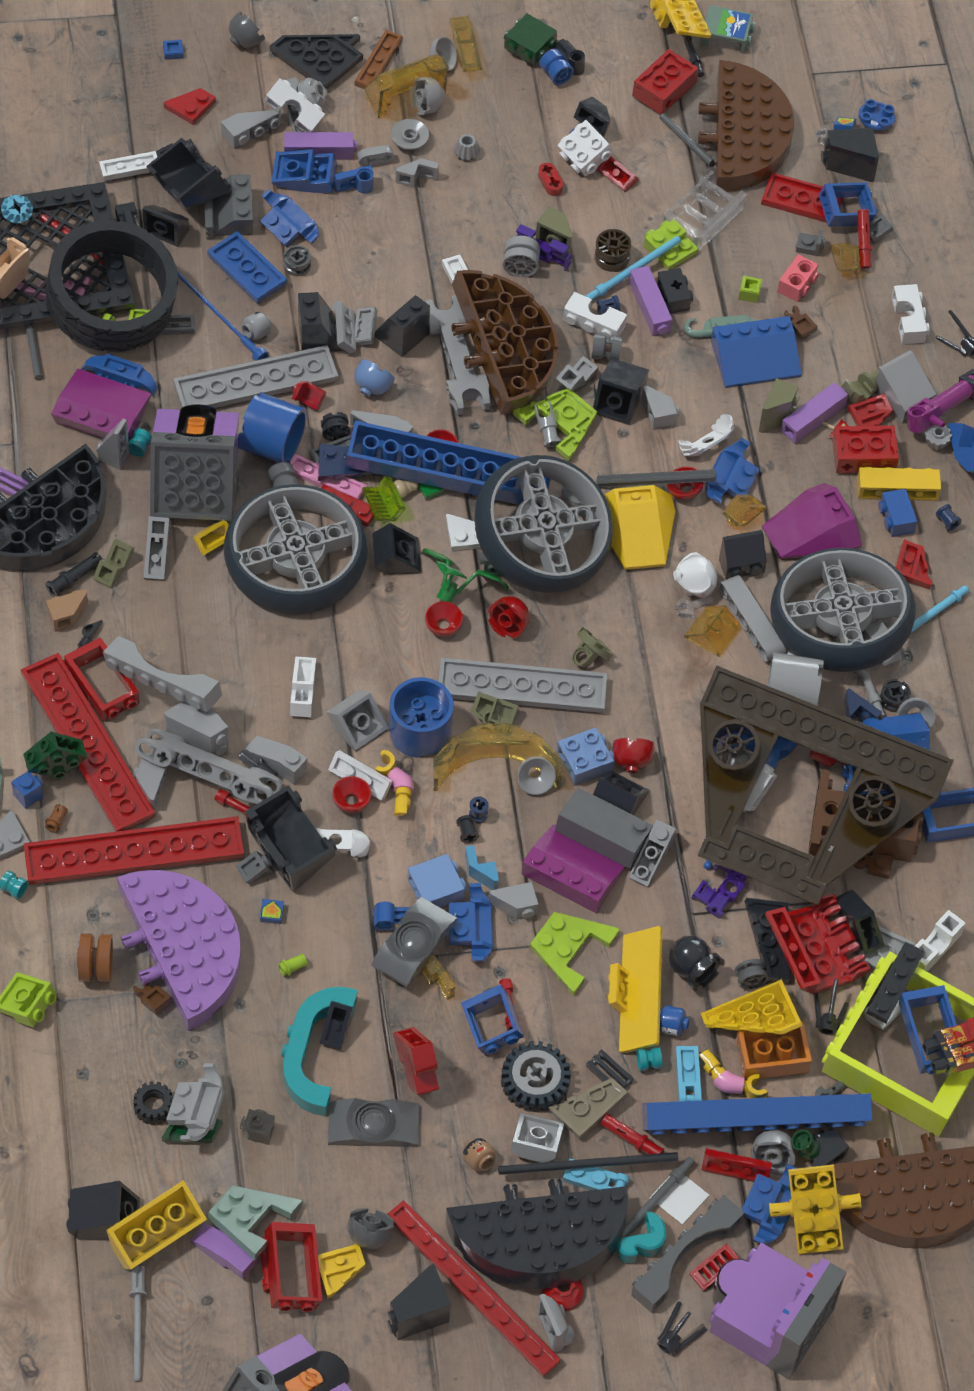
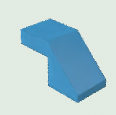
M474 845L466 846L465 860L468 875L491 890L498 889L499 878L495 862L478 864Z

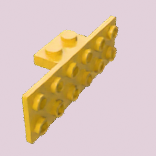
M695 0L650 1V8L660 28H667L671 20L677 34L703 38L711 37L712 34Z
M660 926L623 935L622 966L619 963L610 965L608 1002L620 1012L619 1052L622 1054L659 1045L663 930Z

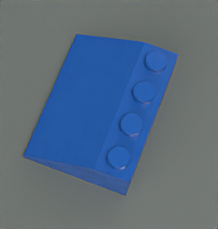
M790 316L713 327L711 343L725 388L802 376L795 333Z

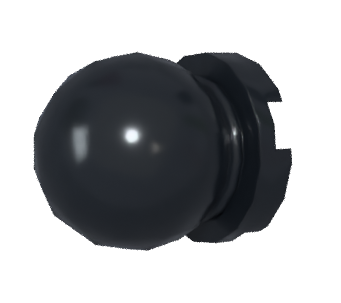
M683 936L676 940L670 948V966L675 973L683 978H688L687 985L695 992L700 985L703 988L709 985L719 975L717 971L719 966H724L725 960L717 953L711 954L708 944L697 936Z

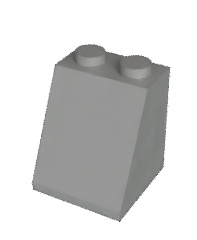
M911 350L880 366L876 378L877 391L875 393L877 395L885 393L893 408L892 412L902 423L907 421L908 408L925 398L931 400L937 395Z
M182 701L163 713L164 730L184 738L187 744L216 756L223 755L229 749L228 726L212 707L208 712H205Z

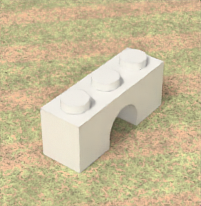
M279 78L263 101L277 112L285 105H293L297 108L299 114L294 125L303 132H312L325 115L322 112V108L317 104L309 102L307 96L302 92L294 90L290 82Z
M917 284L894 286L891 297L894 312L909 315L900 319L898 330L901 343H925L930 328L929 323L925 322L926 309L922 307V292L918 291Z
M576 292L573 293L564 307V321L590 333L604 334L607 338H610L611 335H621L626 327L627 314L609 307L606 313L595 315L590 312L592 299Z
M950 910L935 924L926 940L921 939L915 945L925 951L917 967L926 972L933 967L963 933L966 923Z

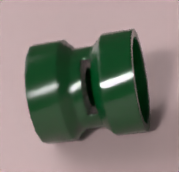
M797 1131L792 1137L791 1144L802 1158L810 1160L819 1154L820 1144L809 1131Z

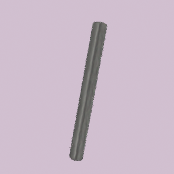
M715 469L598 475L596 482L599 487L716 481L717 473Z

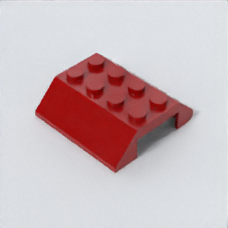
M834 894L822 896L819 906L812 905L787 912L786 908L782 907L765 913L800 989L810 994L832 989L835 978L839 980V987L849 984L871 971L867 961H864L866 958L863 954L857 955L850 960L846 957L860 948L858 942L855 943L856 938L847 923L846 917H839L832 922L828 920V918L842 910L840 905H837L838 901Z

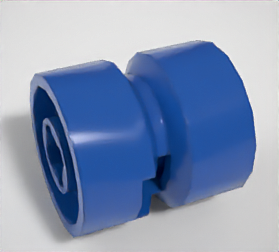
M557 49L546 52L539 61L540 67L546 74H549V78L555 85L567 82L573 75L574 69Z

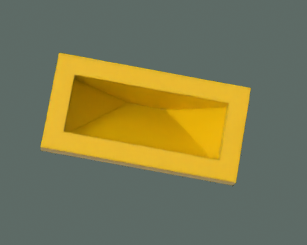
M221 520L197 532L193 537L202 556L224 544L229 526L227 521Z

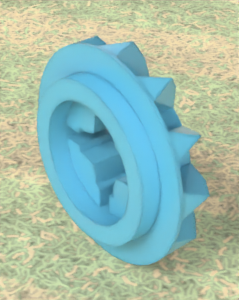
M20 193L18 195L11 194L10 197L4 199L1 205L2 214L5 219L12 223L25 222L32 215V202L28 200L27 196H21ZM14 203L21 206L20 214L16 209H13Z

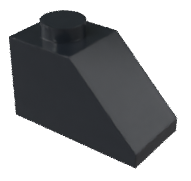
M594 97L579 102L573 118L580 123L587 120L604 137L610 124L607 106Z
M832 1127L827 1131H820L814 1137L819 1142L821 1149L819 1154L811 1159V1167L836 1164L847 1156L848 1144Z

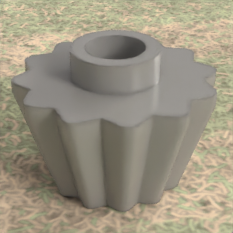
M471 134L461 135L454 145V153L462 160L467 159L470 161L472 158L475 159L476 155H479L480 147L475 137L471 136Z
M936 425L928 428L924 433L928 447L935 451L945 448L952 437L951 430L946 425L942 428Z

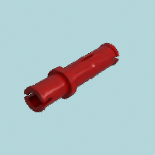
M860 209L857 211L859 268L869 269L872 268L869 210Z
M607 1114L602 1120V1127L635 1146L637 1151H643L646 1154L664 1153L665 1149L650 1141L647 1135L644 1134L642 1136L610 1114Z

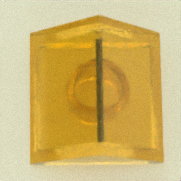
M726 605L705 607L684 635V638L720 657L739 632L741 626Z

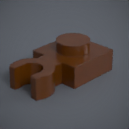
M794 305L792 308L794 314H790L785 310L784 317L790 316L794 332L800 339L817 331V325L806 313L800 315L797 306Z
M873 852L872 857L866 855L862 858L863 861H858L854 867L856 869L868 868V874L889 879L894 857Z
M150 983L143 985L144 988L142 989L133 986L134 993L140 997L141 1003L155 1015L172 1003L171 996L158 985L151 988Z

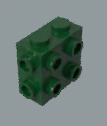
M528 13L519 18L515 26L511 30L508 29L504 35V48L534 66L546 52L554 49L558 42L557 30Z
M52 731L23 754L28 772L58 780L64 778L67 773L79 766L87 758L81 739Z

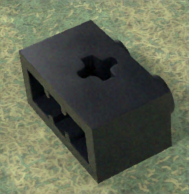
M681 268L658 272L657 286L669 313L690 310L691 302H693V293L691 290H688V280L686 275H683Z

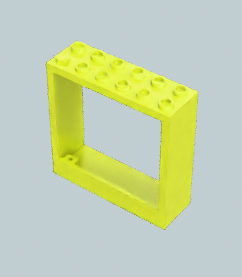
M889 951L886 958L881 956L874 973H871L864 990H861L854 1007H851L845 1022L841 1024L835 1035L836 1037L826 1049V1054L821 1061L824 1063L822 1072L843 1082L861 1094L871 1093V1100L939 1137L974 1076V1068L947 1076L933 1103L840 1052L883 977H886L897 957L896 954ZM919 967L916 968L906 986L908 990L915 991L944 985L953 1014L964 1021L974 1017L973 997Z

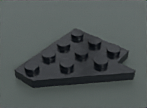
M359 34L282 35L270 45L272 53L305 77L321 82L326 89L363 60V54L353 47L360 41Z

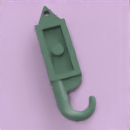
M749 315L714 317L705 322L704 330H692L689 325L695 322L696 319L691 318L685 322L684 330L689 336L694 338L712 337L713 327L757 320L750 318Z

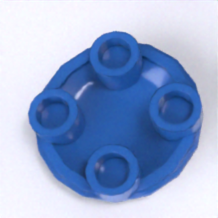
M868 99L859 109L858 117L868 128L885 130L890 128L895 122V109L892 105H885L873 99Z

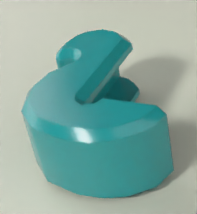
M646 1212L645 1224L648 1233L620 1239L617 1256L622 1262L635 1263L638 1254L645 1257H654L662 1251L666 1241V1227L659 1215L654 1212Z

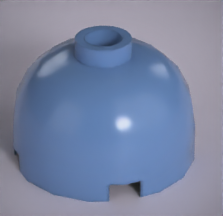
M362 359L355 370V382L361 388L359 391L368 397L371 394L375 396L383 395L391 388L395 377L386 369L383 371L379 369V365Z

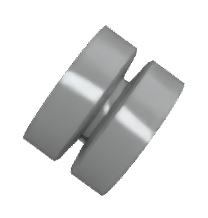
M514 236L508 239L504 249V270L510 275L517 277H528L535 274L539 264V243L527 236Z

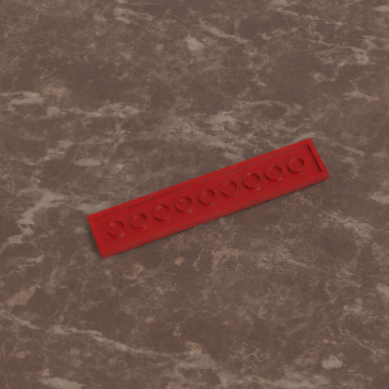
M59 652L21 669L23 678L56 733L83 741L87 758L77 768L115 832L128 830L156 817L154 809Z
M238 816L23 843L28 885L244 858Z

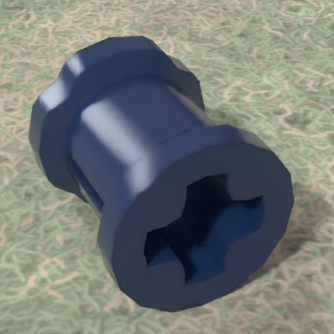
M617 295L612 296L610 299H598L596 301L599 315L606 313L609 307L621 311Z
M950 504L944 505L936 512V517L942 520L947 531H952L961 524V518L956 517Z
M481 796L474 797L470 801L469 815L475 817V823H483L487 819L488 801Z

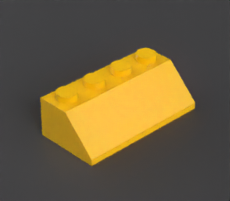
M182 1180L106 1231L112 1249L123 1268L131 1270L206 1221L207 1218L185 1181Z

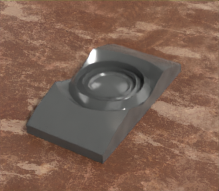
M420 897L405 912L395 931L383 942L371 964L372 967L408 988L454 926L457 918Z
M358 1098L329 1102L328 1145L418 1147V1103L397 1099L366 1101Z

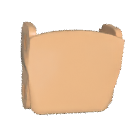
M15 238L7 239V250L0 256V298L5 299L24 280L28 273L30 251L25 244Z

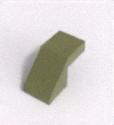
M114 539L107 558L99 561L93 579L113 587L128 566L135 547L119 539Z

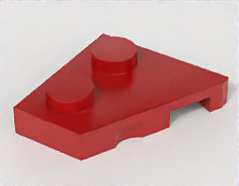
M199 88L167 100L163 105L166 110L193 125L216 102V97Z
M884 393L849 405L848 411L856 426H880L892 414L893 408Z
M904 539L895 567L908 582L930 589L932 580H929L927 571L929 568L925 560L923 546Z

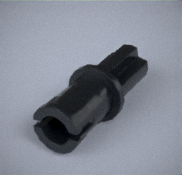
M244 749L238 756V759L248 767L260 768L277 777V771L265 764L264 759L257 758L247 749Z

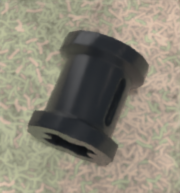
M464 815L456 820L457 826L460 827V839L463 843L474 842L479 838V833L475 830V817L473 815Z

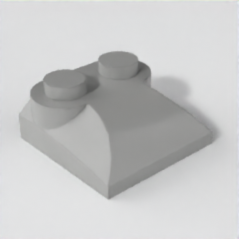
M521 1113L512 1142V1152L520 1158L541 1163L553 1162L556 1159L564 1123Z
M545 1294L539 1295L538 1317L553 1352L563 1351V1348L572 1344V1339L575 1338L571 1325H567L565 1321V1310L562 1305H558L551 1297Z

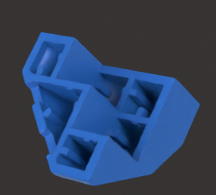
M949 423L948 428L952 434L951 442L955 459L966 471L974 474V428L962 423Z

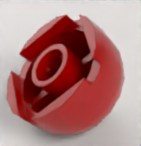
M504 596L495 601L488 609L490 616L489 624L502 637L507 635L511 638H516L524 632L529 624L530 613L528 607L517 597Z
M620 738L613 741L612 752L615 762L620 767L626 768V772L638 773L639 769L650 765L654 757L655 747L654 742L650 740L636 738V741H629V738Z

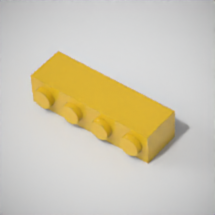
M859 467L857 476L858 499H881L884 492L906 489L910 500H939L941 492L940 469Z

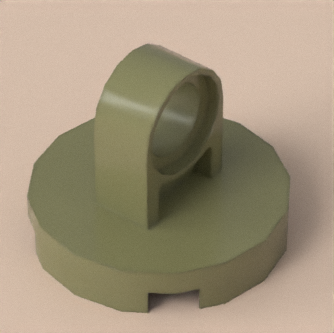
M584 627L578 631L577 635L583 642L572 655L574 664L581 668H587L598 656L607 661L613 655L612 651L600 639L592 636V633ZM582 653H586V660L580 663L579 656Z

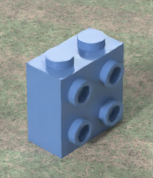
M597 728L562 739L557 743V754L574 786L613 771V764L615 763L613 752L608 751L605 737L603 734H599Z
M448 854L408 868L407 879L417 900L423 897L441 908L449 905V902L463 900L465 890H467L464 879L459 878L457 874L458 868L455 861H451Z

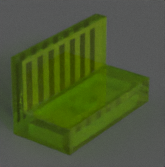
M384 477L377 487L362 488L376 521H397L406 509L391 477Z

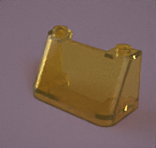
M431 55L377 75L365 86V97L377 118L386 115V106L391 105L389 97L410 90L415 82H412L413 79L417 77L436 79L446 93L449 66L443 57Z

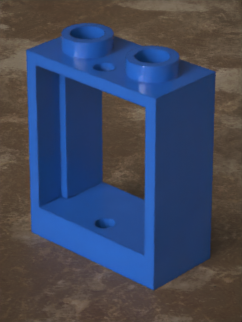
M867 182L824 184L819 193V198L828 227L858 226L857 213H840L836 198L858 197L861 209L869 210V222L876 217L877 208L873 204L872 192L869 190Z
M501 984L461 1002L477 1048L484 1055L494 1054L499 1048L513 1045L524 1037L509 994ZM500 1003H504L513 1029L485 1041L476 1015Z

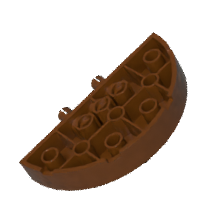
M719 60L717 102H699L698 111L699 115H715L717 117L716 133L699 131L698 144H713L716 146L715 192L738 191L741 187L749 185L753 187L770 178L772 172L776 173L780 169L791 148L794 132V114L785 93L768 76L740 63Z
M459 270L454 277L452 286L466 322L453 323L451 329L454 332V336L470 334L478 355L464 357L465 368L483 367L501 415L526 407L545 389L556 366L559 342L555 325L544 306H540L534 300V296L519 284L497 274L491 276L482 274V271Z
M929 1132L930 1137H928L927 1133L920 1136L924 1149L923 1153L894 1156L890 1138H885V1143L882 1138L876 1142L880 1158L829 1164L834 1165L837 1194L844 1196L860 1193L862 1208L843 1209L839 1214L852 1227L867 1237L881 1243L895 1244L901 1248H929L954 1240L974 1226V1146L937 1150L935 1135Z

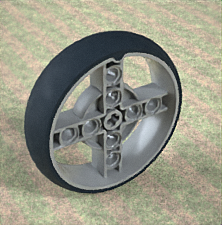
M531 455L511 460L491 474L484 483L476 501L474 515L475 531L483 554L498 573L508 581L524 589L542 593L562 592L573 589L592 578L599 571L609 553L613 538V521L608 502L595 481L582 469L566 460L547 455ZM517 477L524 501L517 508L515 516L494 519L493 509L497 492L507 481ZM544 477L565 486L580 500L583 506L568 508L562 500L549 495ZM593 529V547L589 558L582 566L571 571L564 546L569 542L573 531ZM520 540L525 547L539 553L544 571L535 569L522 562L506 547L504 542Z
M301 484L273 487L249 499L232 518L224 540L225 563L233 582L239 590L256 604L272 611L287 614H305L320 611L343 599L361 578L368 554L366 534L360 519L353 509L331 492ZM291 510L315 512L328 517L335 523L317 528L308 522L295 520ZM269 515L274 529L270 532L266 544L239 552L241 539L248 529L257 521ZM352 546V555L347 566L337 576L323 583L318 569L322 565L325 555ZM274 569L284 576L296 578L301 589L277 587L264 582L255 575Z
M831 548L811 553L799 559L783 573L773 591L770 613L775 632L784 646L793 655L824 660L823 668L820 669L851 672L881 664L901 649L911 634L915 622L916 606L914 595L907 580L887 560L864 550ZM846 577H854L871 582L883 590L867 592L859 585L847 582ZM823 579L825 587L816 594L814 600L788 603L789 599L803 586ZM899 615L897 621L887 631L872 639L863 640L861 632L869 626L872 619ZM819 627L830 635L838 636L841 643L816 638L802 629Z

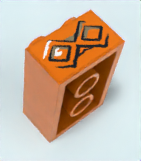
M801 1022L803 1026L784 1034L738 1030L735 1042L744 1080H747L753 1074H760L759 1079L809 1073L812 1060L804 1023Z

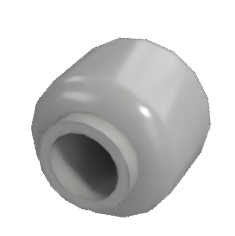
M261 312L247 316L242 321V333L253 341L265 337L271 331V320Z

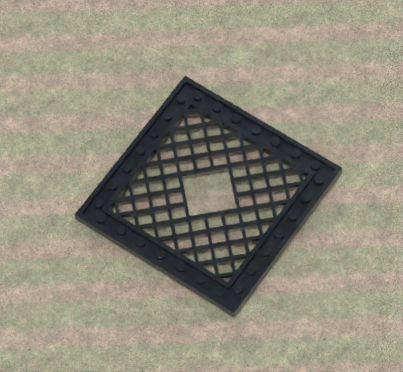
M105 182L21 195L27 196L28 200L32 202V213H36L34 217L31 216L28 219L30 221L26 226L20 223H12L4 218L1 205L4 199L8 197L0 198V223L2 220L11 223L6 229L0 226V231L3 232L0 235V245L6 247L0 253V256L7 250V243L2 241L6 235L26 244L27 248L37 238L57 247L58 243L53 241V238L56 235L62 238L66 236V234L60 231L64 226L74 230L83 223H90L92 221L87 218L91 214L94 222L114 220ZM14 203L13 209H16L20 214L21 206ZM79 208L88 211L84 217L76 214ZM55 210V212H54L53 214H51V213H49V212H47V211ZM60 211L69 214L64 220L57 217ZM41 214L49 217L45 223L37 219ZM72 217L80 220L76 226L68 223ZM52 220L61 223L56 229L49 226ZM33 223L42 226L37 232L30 229ZM14 226L22 229L18 235L10 232ZM45 229L53 232L49 238L41 235ZM25 232L34 235L29 241L22 238ZM111 252L93 253L99 256L95 262L87 259L89 255L79 258L76 265L70 264L68 266L71 268L68 274H62L64 278L62 280L63 284L67 280L75 284L71 290L65 287L72 301L91 315L135 308V301L122 254ZM102 259L104 261L105 268L98 265ZM83 262L91 265L87 271L79 268ZM28 268V273L33 276L28 281L26 279L22 281L25 285L20 290L17 288L13 290V292L17 293L13 299L9 297L3 299L9 303L5 308L0 307V329L54 321L46 305V300L42 302L36 299L40 292L45 294L44 288L47 277ZM94 268L102 271L99 277L90 274ZM75 271L83 275L79 281L71 277ZM106 274L109 283L102 280ZM36 277L44 281L40 287L32 283ZM87 277L95 281L90 287L83 283ZM98 283L106 287L103 292L94 289ZM79 286L87 290L84 295L75 293ZM28 287L36 290L32 296L24 292ZM20 296L28 299L24 305L16 302Z

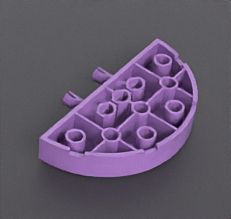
M147 870L117 877L118 890L138 929L130 934L121 936L122 944L125 945L124 948L127 950L144 942L155 963V966L138 972L140 981L143 985H146L156 979H163L187 1030L190 1031L200 1026L226 1003L235 988L239 976L241 957L240 937L233 914L225 902L212 889L196 879L183 874L162 870Z

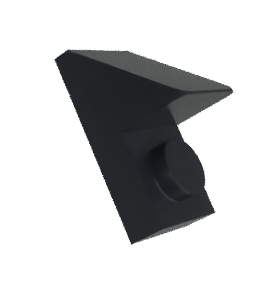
M331 1001L320 1044L342 1049L347 1028L351 1024L352 1006Z

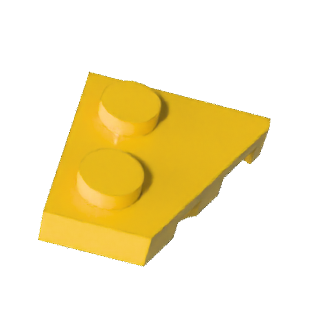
M355 1244L318 1255L320 1278L327 1299L335 1295L365 1268V1261L360 1246Z

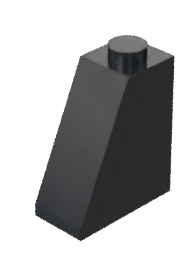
M853 890L837 896V905H840L842 909L838 913L839 917H846L856 942H858L864 954L867 955L885 946L874 911Z

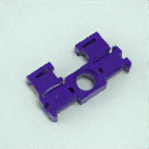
M522 224L516 230V233H518L516 236L533 238L536 235L535 230ZM533 238L540 245V260L548 264L551 260L564 266V271L569 268L572 255L568 254V245L555 239L549 244L538 238Z
M715 864L713 870L723 869L728 876L718 890L716 888L711 889L707 886L708 883L703 880L693 893L691 899L697 898L704 904L707 903L706 910L720 919L724 915L722 911L729 902L733 903L746 884L744 881L747 877ZM733 884L736 886L737 891L729 892L726 890L725 885Z

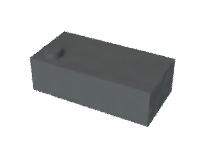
M578 787L559 813L555 831L630 869L637 860L653 825Z

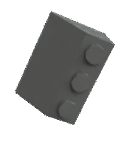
M230 175L226 180L231 185L229 189L231 193L213 199L214 236L232 235L236 231L241 235H253L251 175Z

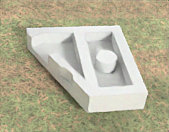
M446 514L451 551L480 548L475 531V522Z

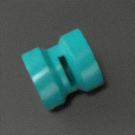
M136 429L132 434V439L128 441L129 452L134 456L143 457L147 451V446L151 444L152 435L144 429Z
M8 870L0 880V890L9 892L13 898L18 900L26 892L29 882L24 878L16 877L14 872Z
M654 1047L648 1051L645 1049L636 1051L640 1072L647 1071L649 1068L662 1069L663 1061L660 1047Z

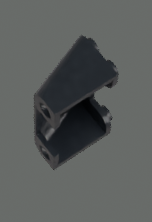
M181 138L146 166L155 180L185 210L231 193L229 190L231 185L225 178L221 177L222 172L216 165L212 167L208 162L206 163L199 154L196 155L195 151L197 149L192 142L189 141L187 143Z

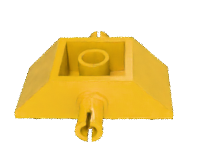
M834 1165L789 1169L791 1199H789V1202L769 1203L771 1218L788 1215L794 1217L798 1254L843 1249L839 1212L843 1209L862 1208L860 1193L844 1196L837 1194Z

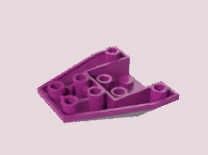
M825 483L805 490L762 525L764 533L780 559L805 557L811 553L831 548L858 549L862 547L854 515L837 488Z

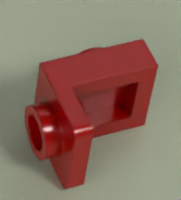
M300 381L294 386L291 399L301 401L314 410H319L327 392L309 381Z

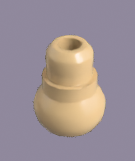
M396 480L392 484L393 494L399 499L418 489L417 482L408 480Z

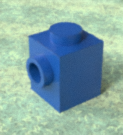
M27 771L11 781L13 795L25 809L43 798V783L37 775L33 776L31 772Z

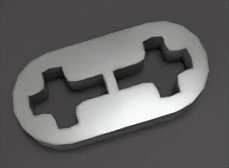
M382 145L360 150L357 153V158L362 167L375 166L391 162L394 159V154L391 146Z

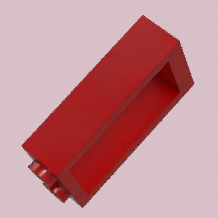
M100 637L65 655L64 661L78 686L104 722L117 717L119 713L127 709L134 708L140 703L139 691L130 678L126 677L123 673L113 670L128 693L103 704L80 671V667L104 656L103 651L107 646Z
M271 1222L264 1231L265 1240H267L266 1256L271 1308L279 1309L280 1311L299 1309L302 1312H312L322 1302L315 1224ZM276 1240L303 1242L308 1297L281 1296Z

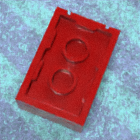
M668 49L634 80L632 96L659 114L665 113L697 83L698 67Z
M895 425L835 426L832 444L836 473H858L859 467L897 468L899 449Z

